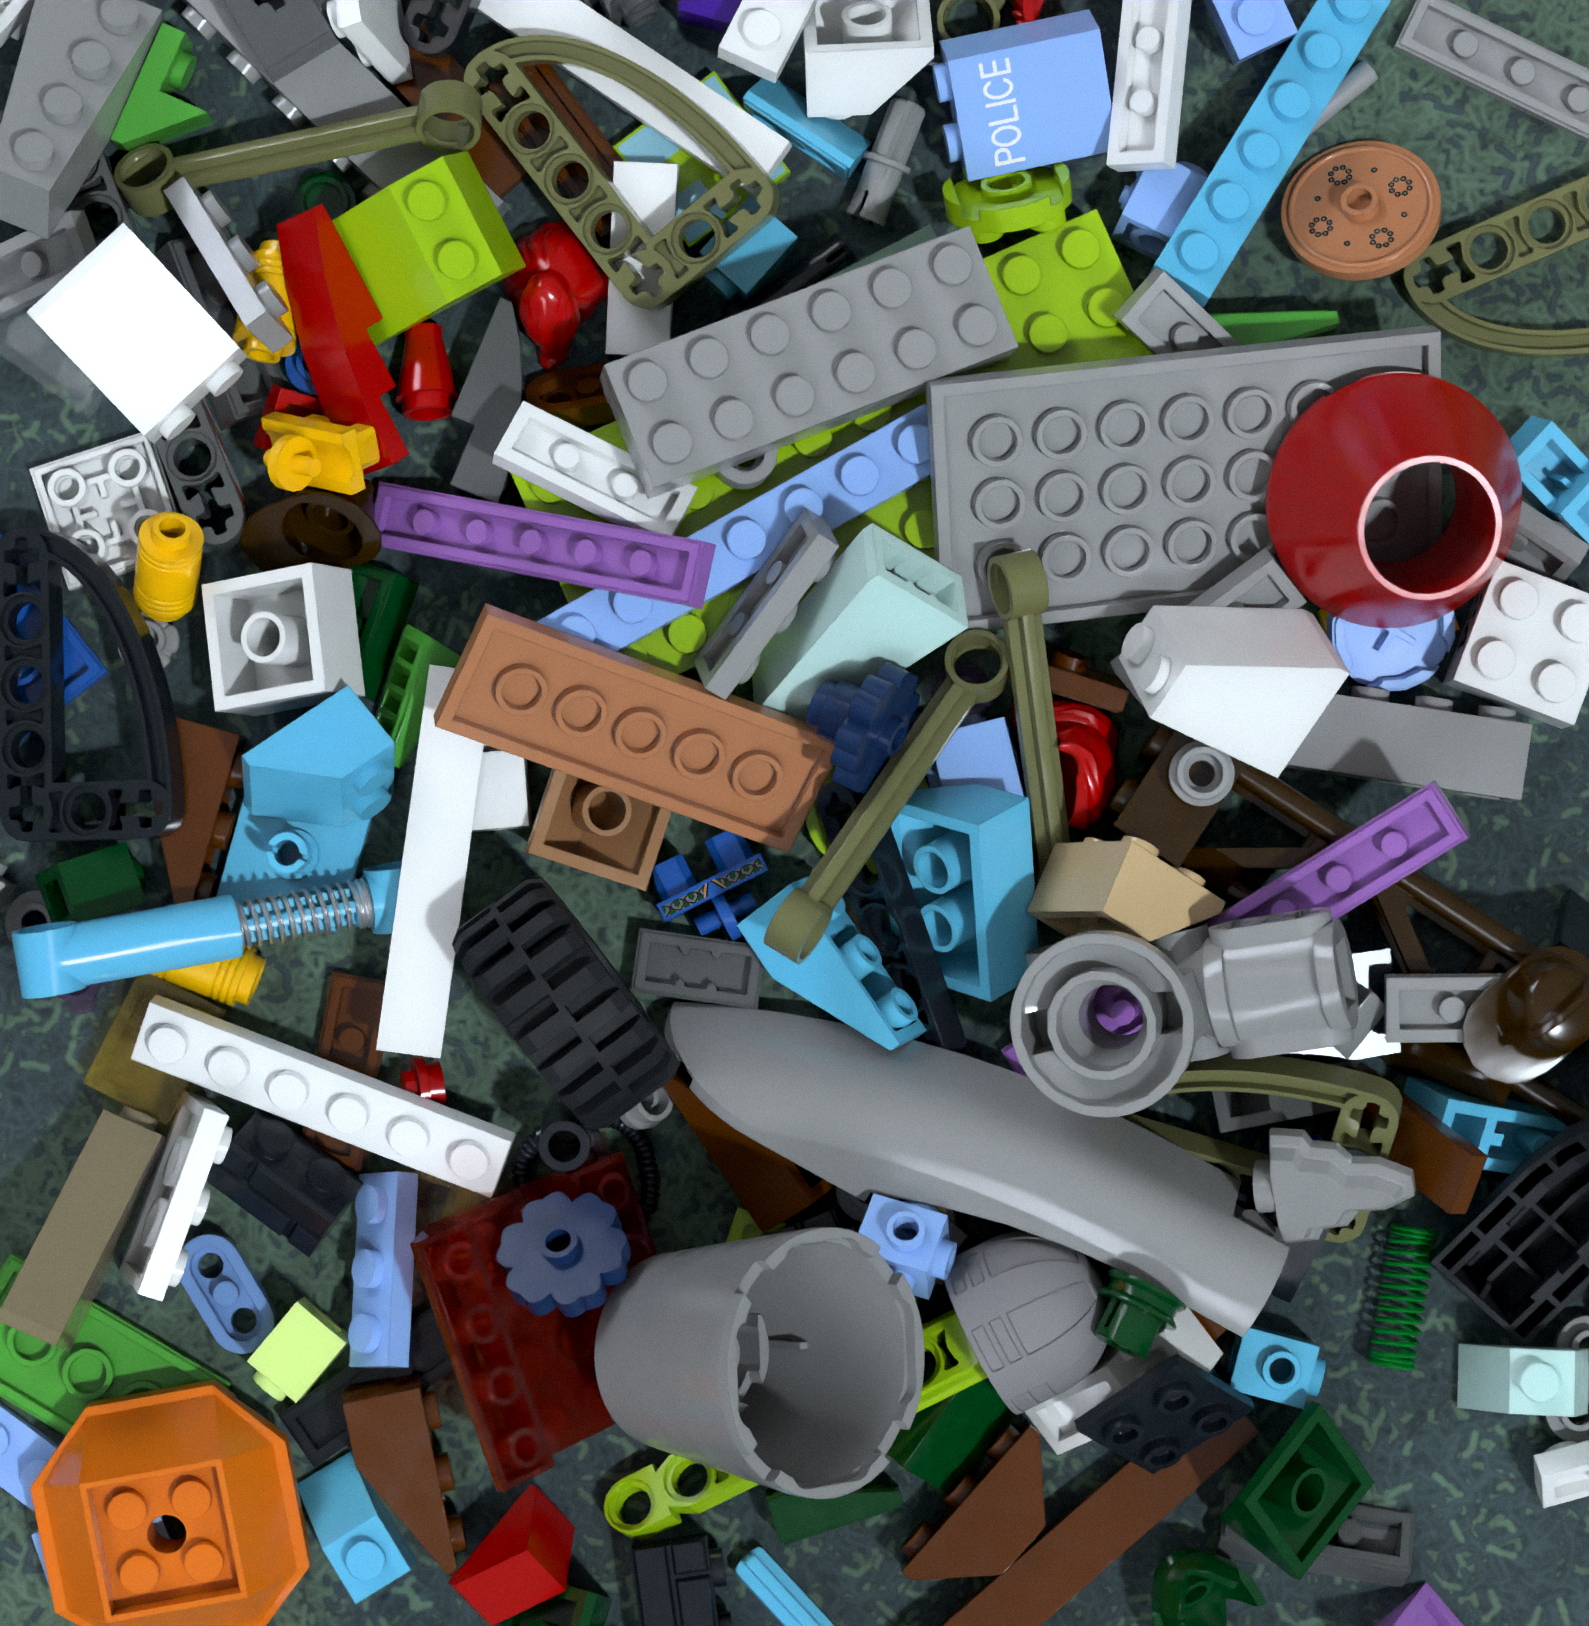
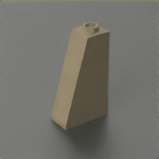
M123 1106L119 1116L103 1109L1 1306V1323L55 1347L71 1351L167 1141L163 1135L154 1132L159 1122L158 1120L127 1106Z

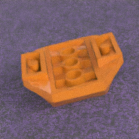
M216 1379L88 1402L30 1487L54 1611L78 1626H266L306 1573L312 1561L288 1435L261 1414L237 1399L233 1392ZM163 1515H171L178 1518L185 1526L186 1536L176 1540L164 1538L157 1532L154 1519Z

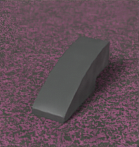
M501 297L451 414L456 423L473 430L450 485L455 491L474 499L504 504L513 477L509 471L492 464L495 450L521 403L525 401L526 384L523 345L516 310L512 302Z

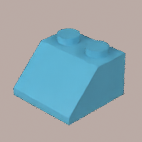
M347 685L242 755L245 807L255 816L343 828L357 817L361 820L370 819L387 806L391 800V794L394 793L395 742L349 685Z

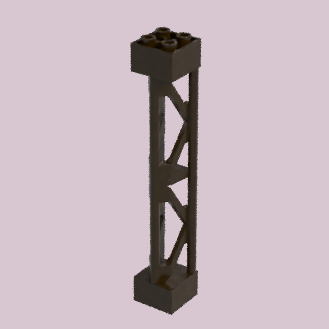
M1164 724L1158 725L1137 756L1147 763L1137 780L1130 776L1126 779L1123 778L1115 789L1107 807L1103 810L1112 816L1105 827L1107 831L1121 840L1124 836H1133L1151 843L1159 850L1157 856L1159 859L1171 867H1182L1200 875L1206 881L1204 888L1224 900L1229 906L1255 892L1236 880L1243 869H1292L1355 830L1354 827L1279 778L1230 756L1235 770L1231 790L1306 839L1301 847L1193 848L1225 797L1213 805L1202 807L1187 804L1177 797L1169 783L1168 769L1170 762L1181 747L1198 740ZM1197 761L1191 765L1189 778L1193 784L1204 787L1211 782L1213 772L1207 763ZM1418 869L1367 900L1400 974H1433L1405 909L1408 905L1476 949L1461 974L1491 973L1497 963L1510 970L1524 957L1540 949ZM1450 1042L1463 1047V1042ZM1536 1077L1528 1082L1509 1083L1511 1090L1566 1126L1589 1117V1109L1540 1077Z

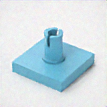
M243 798L216 897L231 894L234 901L236 900L242 905L246 898L254 903L257 896L265 901L268 894L276 899L280 892L287 897L291 890L299 894V891L304 888L310 893L313 886L321 891L325 884L332 889L336 882L342 886L347 880L353 882L357 876L372 818L361 820L357 817L343 828L255 816L245 807Z

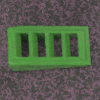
M1328 310L1210 314L1241 345L1332 336L1340 324L1337 311Z
M409 624L405 627L399 641L375 715V719L395 742L394 766L398 769L403 767L419 741L429 664L456 668L461 657Z

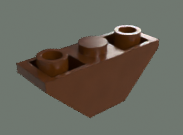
M1028 1420L1018 1430L1013 1425L1008 1424L987 1447L985 1453L992 1460L981 1473L974 1478L969 1472H966L944 1496L942 1501L950 1508L935 1525L931 1526L926 1520L922 1521L903 1542L900 1550L907 1556L900 1563L901 1572L910 1580L1003 1575L1045 1528L1040 1434L1037 1428Z

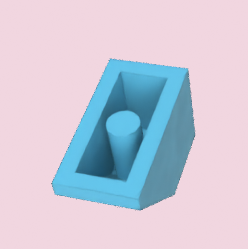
M349 1451L297 1483L300 1497L321 1548L355 1604L413 1568L417 1558L375 1489L356 1468L352 1451Z

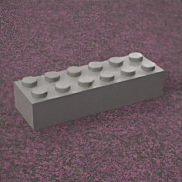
M967 226L607 363L603 366L599 379L647 499L718 473L720 470L744 463L775 449H780L925 393L927 381L941 377L974 374L1003 363L1009 359L1019 346L971 228Z

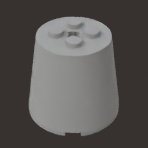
M812 1227L651 1256L637 1263L628 1271L626 1279L616 1284L602 1310L596 1332L594 1357L596 1378L601 1397L617 1425L627 1435L644 1445L797 1497L830 1499L847 1495L871 1482L890 1463L885 1455L891 1448L900 1429L910 1430L915 1418L923 1385L925 1347L920 1313L913 1292L904 1274L894 1273L885 1259L878 1253L881 1247L877 1243L860 1233L836 1227Z

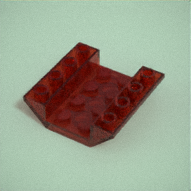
M622 1151L586 1161L575 1170L555 1171L523 1182L491 1198H487L429 1224L410 1243L497 1492H505L555 1467L552 1455L616 1424L601 1397L595 1372L596 1332L605 1303L598 1308L586 1310L581 1315L573 1318L564 1316L558 1307L546 1315H534L528 1310L527 1306L519 1305L513 1300L506 1286L507 1277L503 1274L496 1255L499 1247L502 1245L501 1235L503 1230L509 1225L523 1223L522 1214L525 1205L538 1199L543 1200L547 1195L558 1191L566 1194L571 1202L583 1194L592 1193L598 1196L602 1202L614 1206L622 1222V1231L626 1234L632 1247L633 1253L628 1263V1271L644 1259L657 1255ZM616 1285L606 1286L607 1299Z

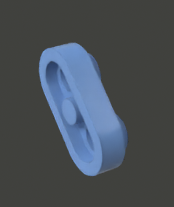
M206 1233L195 1237L183 1247V1249L188 1251V1259L180 1280L181 1284L220 1346L237 1354H247L256 1351L277 1326V1312L273 1302L241 1249L231 1238L219 1233ZM207 1253H215L223 1261V1270L217 1277L207 1276L201 1269V1260ZM239 1308H248L256 1315L257 1321L253 1330L244 1332L235 1326L234 1314Z

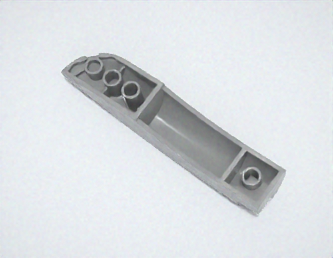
M676 1001L673 1002L668 1011L664 1028L665 1040L678 1060L685 1064L687 1072L692 1078L689 1088L698 1099L737 1131L864 1202L870 1193L936 1205L1003 1223L1065 1245L1118 1270L1152 1283L1177 1297L1190 1309L1242 1338L1258 1317L1281 1274L1290 1247L1282 1243L1283 1238L1279 1228L1266 1215L1258 1213L1256 1210H1246L1236 1204L1241 1185L1240 1180L1122 1117H1093L1070 1111L1050 1100L1032 1083L1029 1077L961 1053L916 1040H911L890 1051L847 1024L819 1018L743 1007Z

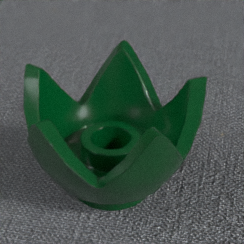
M1193 1548L1178 1550L1166 1557L1154 1572L1155 1582L1151 1589L1153 1626H1227L1226 1598L1242 1601L1252 1606H1260L1267 1603L1252 1578L1237 1564L1208 1551L1197 1552Z

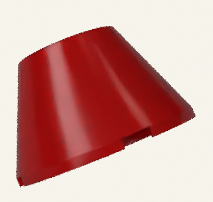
M1408 371L1375 373L1359 377V381L1349 384L1327 397L1323 395L1305 410L1289 429L1278 448L1268 476L1265 502L1267 529L1270 540L1273 542L1278 558L1288 577L1309 600L1335 617L1366 627L1402 628L1415 626L1435 620L1462 606L1474 597L1498 570L1509 552L1519 525L1522 507V483L1518 460L1504 428L1489 409L1473 395L1453 383L1423 373ZM1428 462L1446 463L1453 476L1456 498L1451 521L1441 538L1427 551L1409 560L1394 563L1371 560L1365 544L1364 529L1369 506L1378 490L1392 476L1410 466Z

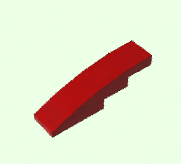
M322 203L276 225L284 279L302 353L325 417H328L330 422L334 424L351 426L360 423L373 426L376 431L380 459L378 463L363 470V475L395 464L409 455V452L380 399L381 395L393 389L396 385L367 328L382 320L383 317Z

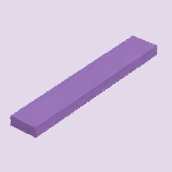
M379 482L374 503L375 523L382 535L381 548L687 607L703 608L716 547L715 544L706 541Z

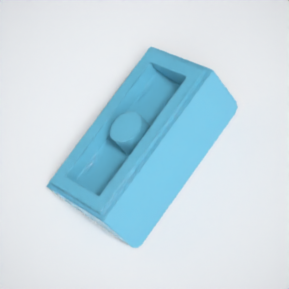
M762 78L743 97L745 112L790 141L791 145L844 180L845 178H850L863 159L864 152L868 151L871 147V141L839 120L826 117L807 118L806 98L779 80L775 84Z

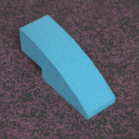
M1530 416L1510 438L1521 473L1522 496L1543 515L1564 524L1573 535L1589 544V459L1552 420Z

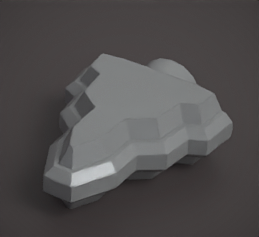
M1271 1128L1269 1130V1159L1256 1160L1253 1169L1255 1208L1258 1213L1276 1212L1278 1227L1283 1241L1286 1243L1319 1240L1323 1229L1348 1226L1359 1211L1386 1210L1413 1197L1416 1190L1413 1169L1379 1156H1352L1338 1142L1312 1140L1303 1129Z

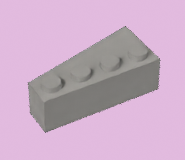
M139 0L34 1L0 124V220L46 239L50 238L112 136L162 24L161 9Z

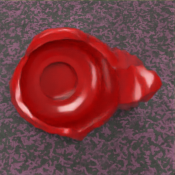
M565 221L546 222L532 234L520 238L515 245L526 267L503 279L506 295L509 301L513 303L525 333L538 347L536 355L539 358V364L548 371L555 370L566 359L579 325L594 314V310L608 298L609 277Z
M1073 699L1053 701L1068 825L1071 828L1085 830L1089 825L1098 823L1102 811L1107 807L1117 786L1115 752L1119 743V734L1112 720L1095 706ZM1013 701L1011 707L1012 725L1017 729Z

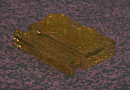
M146 974L136 976L83 1083L166 1125L170 1123L190 1082L131 1059L149 1002L157 994L219 1019L223 1018L227 1009L215 1005L183 987L165 981L164 978L161 979L157 975Z

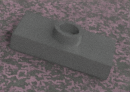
M640 928L631 992L758 1009L764 965L748 943Z

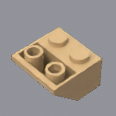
M1124 836L1121 841H1103L1093 837H1086L1083 842L1055 843L1026 912L1066 937L1086 931L1111 930L1127 933L1151 942L1221 914L1225 901L1205 889L1206 881L1197 873L1182 867H1171L1157 857L1159 850L1145 840L1133 836Z

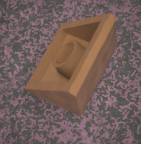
M552 769L525 852L646 891L672 811Z

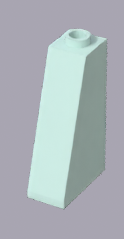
M871 523L862 529L834 562L829 573L821 581L817 582L801 601L796 615L788 628L782 633H775L760 653L758 667L752 675L754 703L806 721L811 699L825 680L831 679L839 683L847 679L861 686L869 674L877 675L881 666L886 662L906 669L969 628L962 576Z

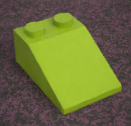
M468 150L445 155L390 184L332 220L383 317L382 320L367 328L375 347L526 267Z

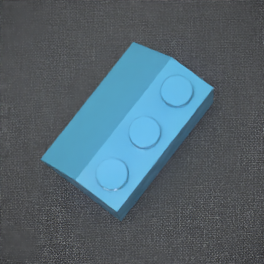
M982 784L916 789L892 823L891 829L945 982L949 989L992 1002L1018 986L1019 981L1027 970L1025 952L1039 947L1037 918L1026 912L1035 892L1029 798ZM889 914L890 929L895 935L900 937L899 927L894 918ZM905 970L906 975L913 976L909 971Z

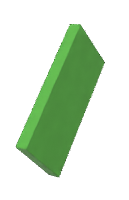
M14 1252L9 1255L0 1270V1309L26 1260ZM95 1300L70 1352L0 1322V1397L64 1435H67L88 1402L213 1379H216L227 1389L232 1384V1381Z

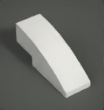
M1186 1306L1184 1311L1176 1312L1174 1321L1177 1328L1175 1331L1164 1328L1159 1329L1145 1360L1130 1356L1107 1344L1096 1366L1082 1381L1069 1390L1025 1411L1026 1415L1057 1455L1092 1441V1439L1077 1431L1074 1420L1173 1355H1180L1208 1373L1223 1355V1352L1189 1307Z

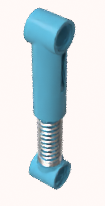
M402 860L363 869V875L359 880L357 878L353 882L347 880L343 886L336 882L331 889L325 884L321 891L313 886L310 893L302 888L299 894L291 890L287 897L280 892L276 899L268 894L265 901L257 896L254 903L246 898L242 905L238 901H234L230 894L87 921L52 922L15 930L11 933L21 996L25 999L58 996L82 990L87 985L241 958L244 946L246 945V948L250 950L253 942H257V945L262 947L264 940H268L269 944L273 945L275 938H279L280 942L284 943L286 936H290L295 941L297 934H302V937L307 939L308 932H313L314 936L318 937L320 930H324L329 935L331 928H335L340 933L342 926H346L351 931L353 924L361 929H365L368 926L372 929L373 934H392Z

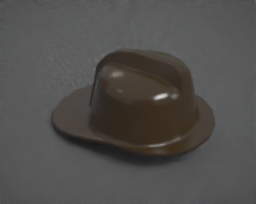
M364 479L366 489L354 495L312 486H306L301 491L293 492L288 498L264 506L248 516L241 533V546L248 559L263 572L311 562L345 569L366 563L374 559L382 547L381 531L375 523V507L372 501L374 493L373 484L369 480Z
M1564 946L1543 947L1524 957L1509 971L1485 988L1469 1006L1462 1025L1463 1047L1472 1065L1487 1078L1506 1084L1528 1082L1546 1073L1589 1039V959L1581 952Z

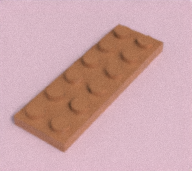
M486 603L433 715L435 727L787 853H789L818 796L819 790L833 766L830 763L834 745L819 739L817 730L807 726L806 721L732 694L724 700L705 689L703 683Z

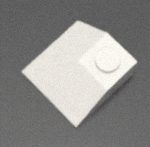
M818 0L803 29L807 118L826 117L833 120H842L856 115H871L934 58L929 0Z

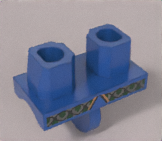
M724 831L705 841L720 873L697 884L682 853L654 866L652 873L657 891L662 899V902L656 905L665 922H669L712 900L715 909L694 918L701 936L724 925L732 941L743 937V934L736 926L738 924L736 919L757 909L758 905L751 891L729 902L724 894L769 872L761 854L754 855L749 844L742 836Z

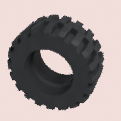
M542 877L525 878L457 929L452 946L456 955L462 961L463 967L473 979L483 997L493 1008L500 1021L538 1069L539 1073L555 1090L564 1104L572 1110L578 1120L584 1123L588 1129L607 1128L674 1078L680 1062L660 1033V1030L595 941L568 909L563 900Z

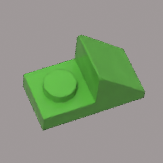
M162 22L110 138L119 150L128 153L141 145L150 143L161 144L214 124V121L206 111L171 96L174 88L180 91L186 88L197 62V56L190 53L193 43L186 32Z

